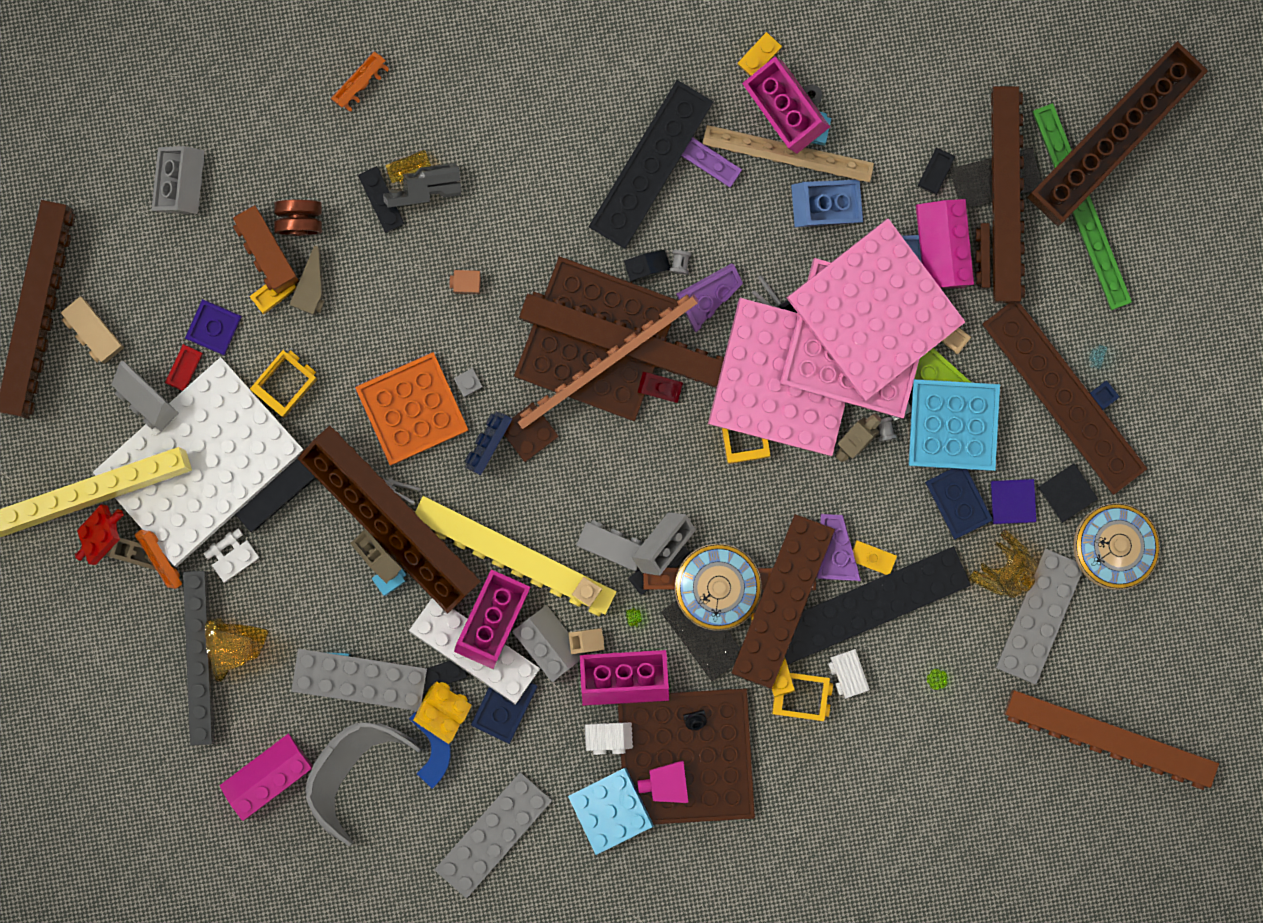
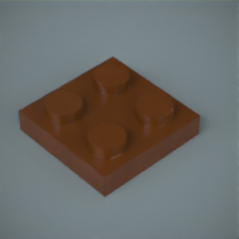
M533 402L512 418L504 434L524 462H527L559 437L543 415L524 429L518 424L522 412L529 407L532 410L536 408Z

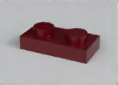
M643 372L638 393L678 403L683 382Z

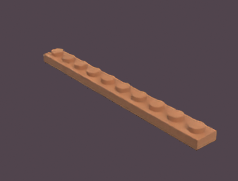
M686 294L677 301L678 306L671 310L668 307L659 314L661 318L656 322L650 320L642 326L643 331L638 335L633 332L624 339L626 342L624 345L612 347L607 351L608 356L603 360L600 357L589 364L591 368L585 373L581 370L572 376L574 381L568 385L565 382L554 389L556 393L550 398L548 395L544 396L537 402L539 406L532 410L529 407L522 412L518 424L524 429L698 304L699 301L693 294L689 297Z

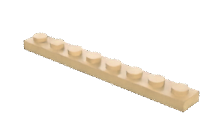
M709 125L706 127L703 139L704 145L713 148L748 154L753 157H761L774 162H783L796 167L827 172L858 181L870 182L874 163L806 147L797 154L788 149L784 142Z

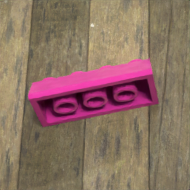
M966 199L917 204L921 263L941 289L964 288L974 285Z
M288 733L219 786L231 807L240 819L244 821L310 772L313 765Z

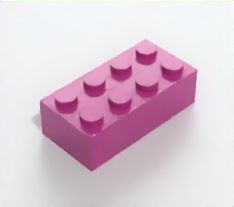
M776 56L742 83L788 149L798 154L830 128V125L786 64Z
M491 569L456 643L454 652L494 669L531 587Z
M666 650L580 655L583 706L669 701Z

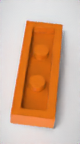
M140 530L134 535L165 585L173 589L182 585L179 579V572L168 562L169 559L157 544L158 538L156 535L147 530Z

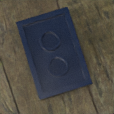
M497 411L489 416L485 432L479 434L475 442L477 444L476 448L465 459V463H467L465 465L466 469L480 476L482 475L512 418Z
M950 469L925 482L954 540L993 521L967 469Z
M531 682L516 705L489 687L471 726L510 744L538 685Z

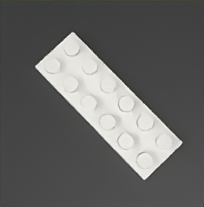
M432 598L409 632L516 705L540 671V668L507 645L504 646L494 669L455 653L456 643L468 619L454 609L447 614Z

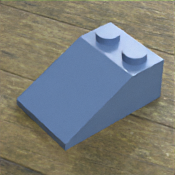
M815 181L791 185L795 228L863 222L860 181Z

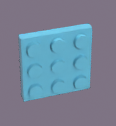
M623 768L568 796L595 855L654 827L627 768Z

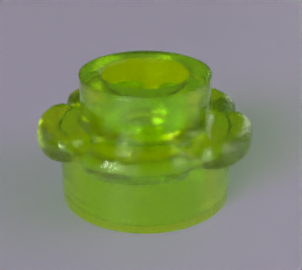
M635 607L626 610L629 627L635 626L637 628L638 623L642 622L640 610H635Z
M933 669L927 675L926 680L930 684V688L939 690V688L943 689L946 687L948 676L945 671Z

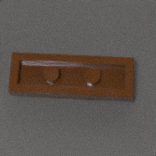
M981 223L979 229H975V241L979 242V250H976L975 261L979 263V271L976 272V284H980V290H988L990 288V223Z

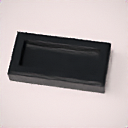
M936 147L917 187L937 195L956 156Z

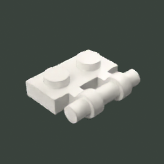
M239 528L232 533L231 531L228 532L224 539L216 544H211L209 549L203 553L208 560L214 555L217 557L218 561L212 564V567L224 583L260 558L248 540L241 545L239 544L237 539L243 536ZM231 544L234 550L224 556L221 550Z

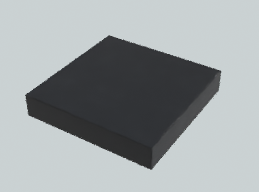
M1074 463L1038 487L1061 523L1098 499Z

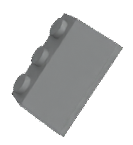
M186 146L158 147L151 211L184 215L198 214L205 150Z
M123 360L119 363L111 384L117 390L114 394L123 402L127 399L131 403L129 408L137 416L141 413L145 417L143 422L151 429L156 427L159 431H162L178 415V412Z
M547 605L512 631L551 682H554L580 661V655H586L585 653L571 654L569 632Z

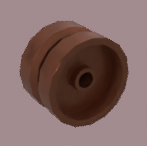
M282 200L274 202V213L279 217H285L274 222L275 234L306 236L322 233V222L312 218L322 214L321 202L314 200Z

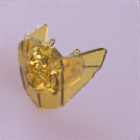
M1004 529L1000 536L1016 551L1002 543L996 542L995 545L1006 555L1007 564L1003 568L992 569L982 562L981 569L986 574L974 570L968 580L997 595H1007L1015 598L1021 594L1022 590L1027 592L1033 587L1035 583L1033 575L1037 568V562L1031 557L1027 548Z
M221 617L206 621L207 656L211 659L215 680L221 682L229 670L246 664V661L259 657L269 631L248 625L226 624Z

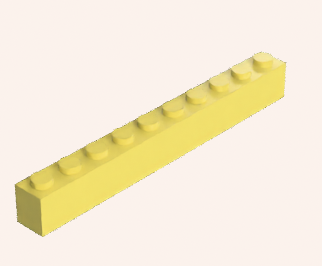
M177 447L0 509V537L190 472L192 468L187 451Z
M424 496L415 511L416 515L432 530H435L434 533L439 538L445 540L446 537L455 540L453 545L463 550L467 546L474 550L473 555L483 560L487 556L493 559L492 564L502 569L504 566L512 569V574L520 578L526 575L532 578L530 583L540 588L544 584L551 588L550 593L560 598L564 594L570 597V603L578 607L586 604L574 597L572 593L582 578H587L602 588L588 610L599 617L601 613L606 615L617 591Z

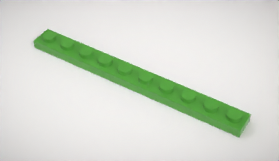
M1052 103L1036 109L1032 113L1055 168L1072 150ZM1089 195L1072 214L1110 310H1114L1130 304L1132 301Z

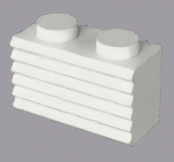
M856 649L830 657L831 662L828 663L831 674H836L838 683H835L839 696L843 695L846 699L870 690Z
M632 723L586 724V751H593V755L606 754V750H612V754H624L625 749L633 748Z

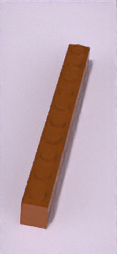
M1015 690L1011 691L1004 711V715L1008 716V721L1020 724V721L1029 723L1028 728L1039 732L1041 728L1049 730L1048 735L1061 739L1063 735L1070 738V743L1081 746L1082 743L1090 745L1089 750L1102 753V750L1110 752L1109 757L1122 761L1123 757L1130 759L1131 765L1140 768L1143 767V764L1150 766L1151 772L1162 776L1164 772L1172 774L1171 779L1182 783L1184 779L1192 781L1191 786L1204 790L1205 786L1211 788L1219 763Z

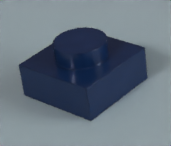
M1107 380L1090 392L1102 410L1119 398V395Z

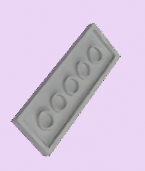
M1048 549L1043 550L995 667L996 669L1032 684H1037L1082 574L1076 561Z
M298 649L291 692L418 711L422 703L427 668Z
M520 772L434 870L467 899L553 800Z

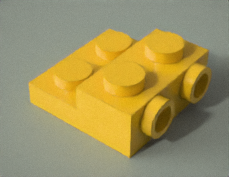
M435 682L428 689L413 721L449 744L453 741L460 724L465 721L472 705L468 703L466 696L462 694L456 695L450 691L448 684Z

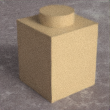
M583 577L572 595L591 607L602 588Z
M602 628L568 633L571 654L605 650Z

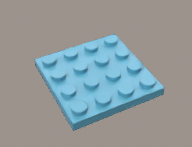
M914 379L908 466L995 471L1000 384Z

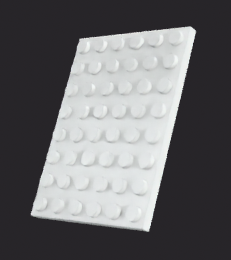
M221 357L169 403L178 412V415L162 431H159L156 427L151 429L145 424L93 471L94 475L97 476L177 447L187 451L192 471L115 497L142 530L151 531L158 538L157 544L175 567L181 564L304 451Z

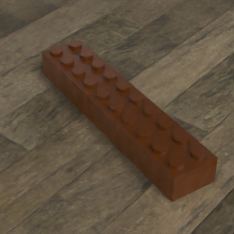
M1177 41L1027 198L1057 227L1060 226L1193 88L1208 70Z
M45 200L40 202L0 388V413L29 419L35 410L33 398L34 394L38 393L40 382L37 379L39 373H42L44 368L42 356L43 352L47 351L49 340L46 337L48 331H51L53 326L51 314L52 310L56 309L58 298L55 295L57 289H60L62 284L60 272L61 268L65 267L67 256L64 253L66 247L70 245L71 235H69L70 226H74L76 215L73 214L74 210L65 204Z
M331 426L319 434L297 458L447 614L481 582L475 573L468 569L461 559L446 546L445 542L439 539L431 528L416 515L415 511L409 508L401 497L386 484L385 480Z

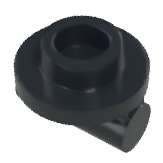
M704 710L683 714L685 725L690 730H699L707 723Z

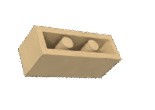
M80 296L61 312L64 316L62 319L63 323L69 329L73 327L78 333L75 337L83 346L87 344L91 349L89 354L96 362L100 360L105 364L124 348L83 297Z

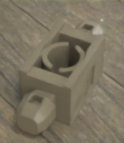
M873 414L868 419L864 417L859 420L838 442L841 448L837 451L836 458L840 462H844L849 457L853 459L857 454L859 455L879 433L876 428L881 423V418L877 414Z

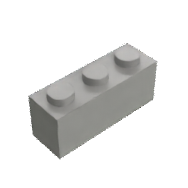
M668 512L632 559L642 573L661 575L696 529L686 514Z
M594 520L591 521V524L586 522L576 546L636 572L638 566L632 557L643 542L631 537V540L623 538L624 533L615 529H611V532L602 529L603 524Z

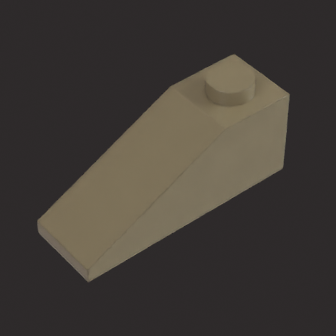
M314 245L289 305L316 316L317 312L321 313L325 301L322 300L324 296L320 248Z
M366 529L350 543L368 566L386 584L394 579L402 569Z
M119 537L120 540L105 555L156 570L140 543Z

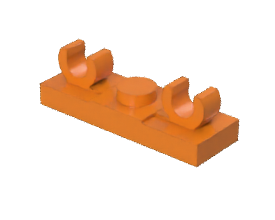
M373 52L331 99L340 107L352 111L353 109L349 107V101L353 99L357 103L360 102L355 93L367 87L372 75L378 80L381 79L377 73L378 69L383 68L388 72V67L383 64L386 60L376 52Z

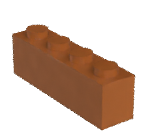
M254 205L233 217L236 223L233 228L239 237L243 235L246 241L243 245L249 255L253 253L256 260L253 263L259 273L263 271L267 277L263 280L268 289H274L279 294L298 283L299 279L258 208Z

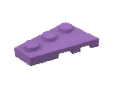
M729 264L676 294L678 299H681L686 294L689 297L694 294L698 299V304L685 312L695 332L743 284L734 264Z
M821 514L820 524L834 528L835 533L817 579L861 581L843 515Z

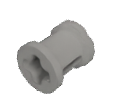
M673 250V265L669 271L688 275V260L692 253Z
M893 417L881 419V423L878 426L879 442L898 438L897 434H894L891 422Z

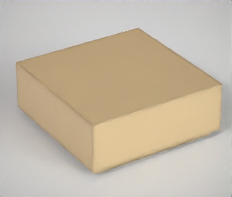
M957 328L941 342L958 355L971 337L960 328Z

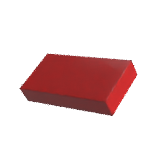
M183 344L165 383L181 391L187 388L203 353Z

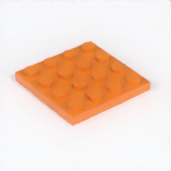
M434 352L355 387L390 466L469 431Z

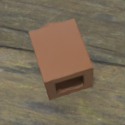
M454 270V276L450 275V288H453L454 294H480V271Z

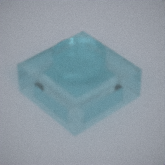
M1098 345L1096 349L1092 348L1088 359L1092 361L1090 367L1095 369L1101 368L1108 347Z

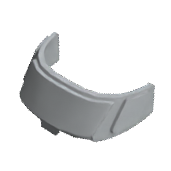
M360 722L346 727L321 752L306 782V800L313 816L328 834L344 842L349 847L354 841L348 836L336 817L335 796L350 769L361 755L373 745L391 741L408 745L417 752L423 749L417 745L418 742L380 723Z

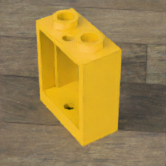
M282 350L250 388L253 393L283 418L289 414L318 380L314 376L316 371L307 364L303 367L297 361L300 358L291 350L288 353ZM286 359L309 379L284 407L267 393L262 386Z
M721 428L727 464L770 457L768 440L763 438V449L732 454L728 429Z
M790 673L792 679L823 683L819 715L782 710L784 695L774 698L772 714L824 721L825 717H829L830 704H827L828 695L832 696L833 683H830V678Z

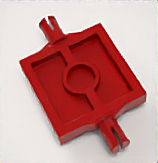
M101 504L77 530L82 544L81 549L75 553L77 560L81 561L86 556L88 564L96 565L120 540L117 532V522L124 516L123 511L117 509L111 514L108 505Z

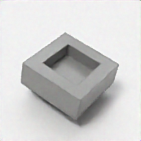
M473 368L454 378L463 397L483 388Z

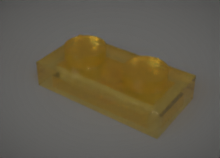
M423 150L385 166L391 182L395 183L403 180V174L414 173L420 167H428L431 164L426 151Z

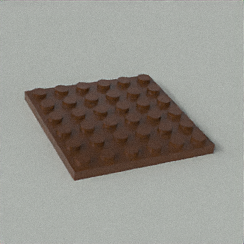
M560 256L558 257L544 298L553 302V299L566 303L565 306L571 309L574 306L586 310V314L592 316L594 313L601 314L606 317V321L614 323V320L621 321L627 324L626 328L632 330L635 327L642 329V326L650 320L656 322L661 318L659 314L670 307L672 310L678 306V300ZM672 322L656 334L667 337ZM533 325L514 377L555 392L554 389L565 382L568 385L574 381L572 376L583 370L585 373L591 368L589 364L599 357L601 360L606 358L608 350ZM624 356L568 397L635 422L645 394L638 393L642 373L653 374L655 367Z
M747 688L669 693V701L618 704L619 723L631 722L633 748L625 749V753L621 754L622 769L627 768L638 793L637 780L650 779L649 770L674 762L684 761L688 803L653 801L652 792L639 793L653 825L755 818ZM704 710L707 719L706 725L699 730L688 729L685 725L683 714Z

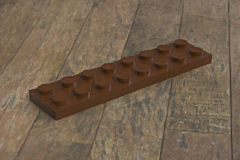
M794 514L731 672L732 675L765 688L773 689L835 533L834 528Z

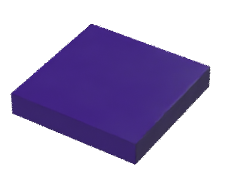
M202 299L185 339L225 356L242 316Z
M1034 479L990 481L992 524L1036 522Z

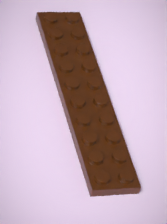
M1009 303L981 324L1112 495L1116 494L1147 470L1141 459L1021 303Z

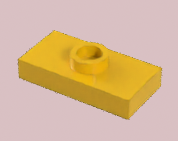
M857 540L853 548L857 564L885 575L891 573L897 558L896 555Z

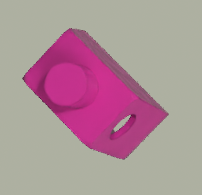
M684 761L649 770L650 779L637 780L639 793L652 792L653 801L688 803Z

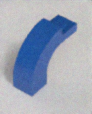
M415 712L409 719L428 737L431 743L430 758L417 775L433 789L443 778L449 767L451 744L446 743L413 721L417 713Z

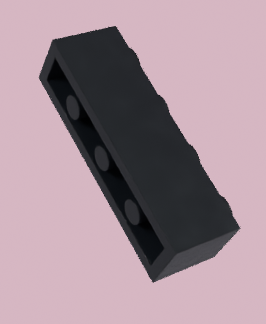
M296 459L235 515L251 533H254L312 483L316 477Z

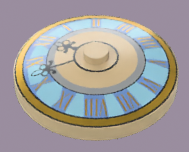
M1113 503L1096 508L1084 517L1075 533L1074 555L1080 570L1094 584L1106 589L1123 590L1142 583L1153 572L1159 559L1160 541L1155 526L1143 512L1130 505Z
M709 544L691 552L681 563L675 578V596L684 615L696 625L709 630H727L742 624L755 611L761 596V578L755 563L740 549L727 544Z

